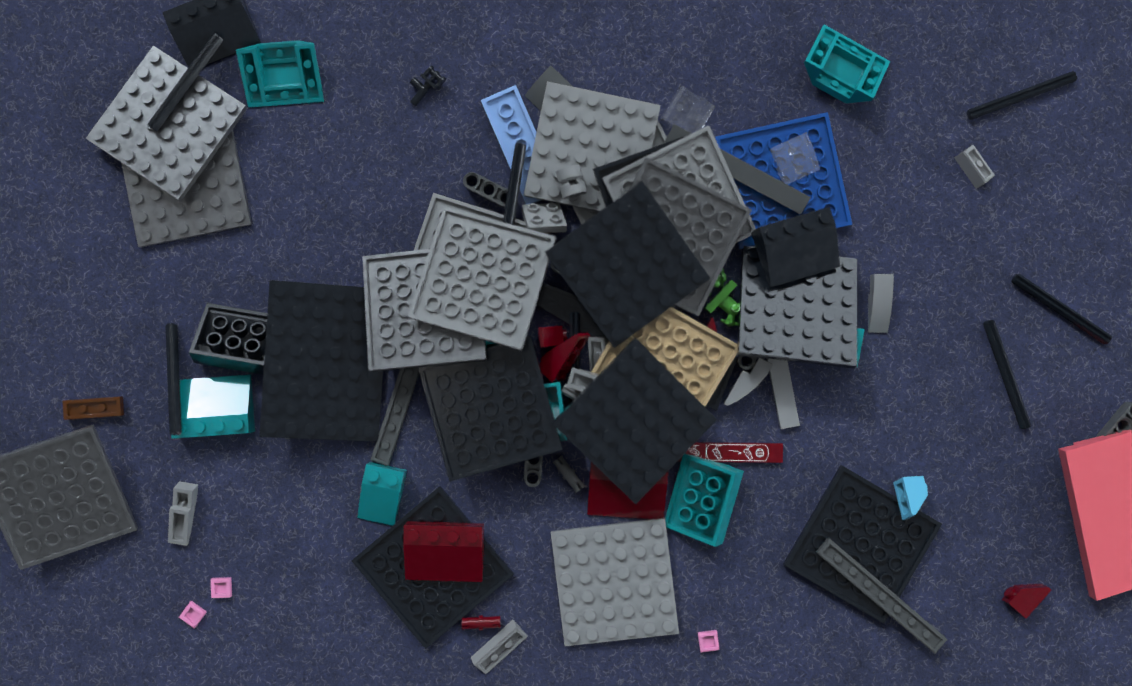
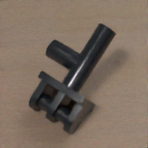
M432 65L428 67L424 74L420 75L426 80L424 85L415 77L410 81L418 90L410 101L415 106H417L431 87L439 90L446 81V78L444 76L441 77L440 72L435 71Z

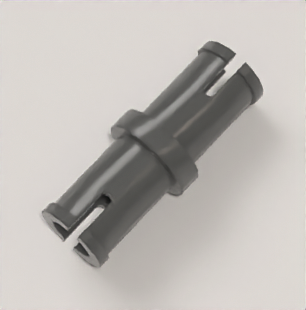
M560 456L558 460L556 459L553 462L563 475V480H567L575 493L585 487V484L576 475V470L569 466L563 456Z

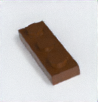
M123 396L62 401L64 420L124 415Z

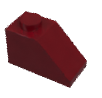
M562 325L538 328L540 347L557 346L567 340L566 329H562Z
M1043 584L1014 585L1006 589L1002 600L1016 613L1026 619L1050 593L1051 589Z

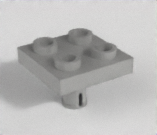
M531 203L522 205L521 211L527 229L544 234L567 231V224L560 203Z

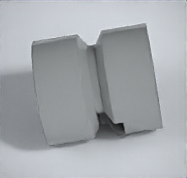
M573 165L556 171L558 182L562 184L560 190L563 199L587 193L585 182L581 180L583 175L580 165Z

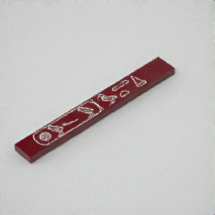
M695 442L686 454L715 462L783 463V443Z

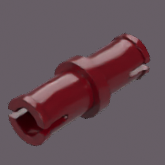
M479 615V617L462 618V630L479 629V631H483L485 628H500V616L483 617V615Z

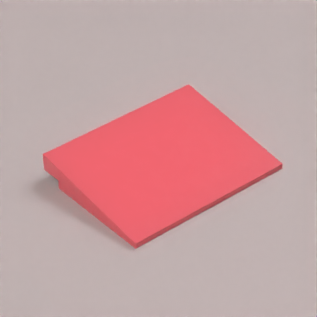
M1123 430L1120 433L1115 432L1116 434L1074 442V445L1058 449L1089 596L1096 601L1132 590V430Z

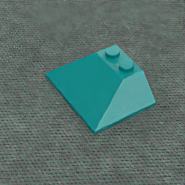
M826 25L822 26L804 61L812 85L846 104L872 101L890 63L889 60Z
M299 40L271 42L236 50L248 108L324 102L314 43Z

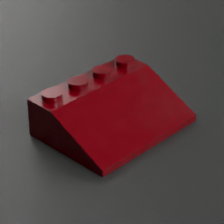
M591 462L587 515L642 519L664 518L668 471L635 504Z
M407 521L405 523L403 543L405 580L483 582L484 523Z

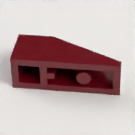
M576 334L545 353L541 357L539 364L541 372L552 383L564 381L590 334Z

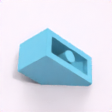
M924 476L902 477L893 482L902 520H906L916 515L928 496Z

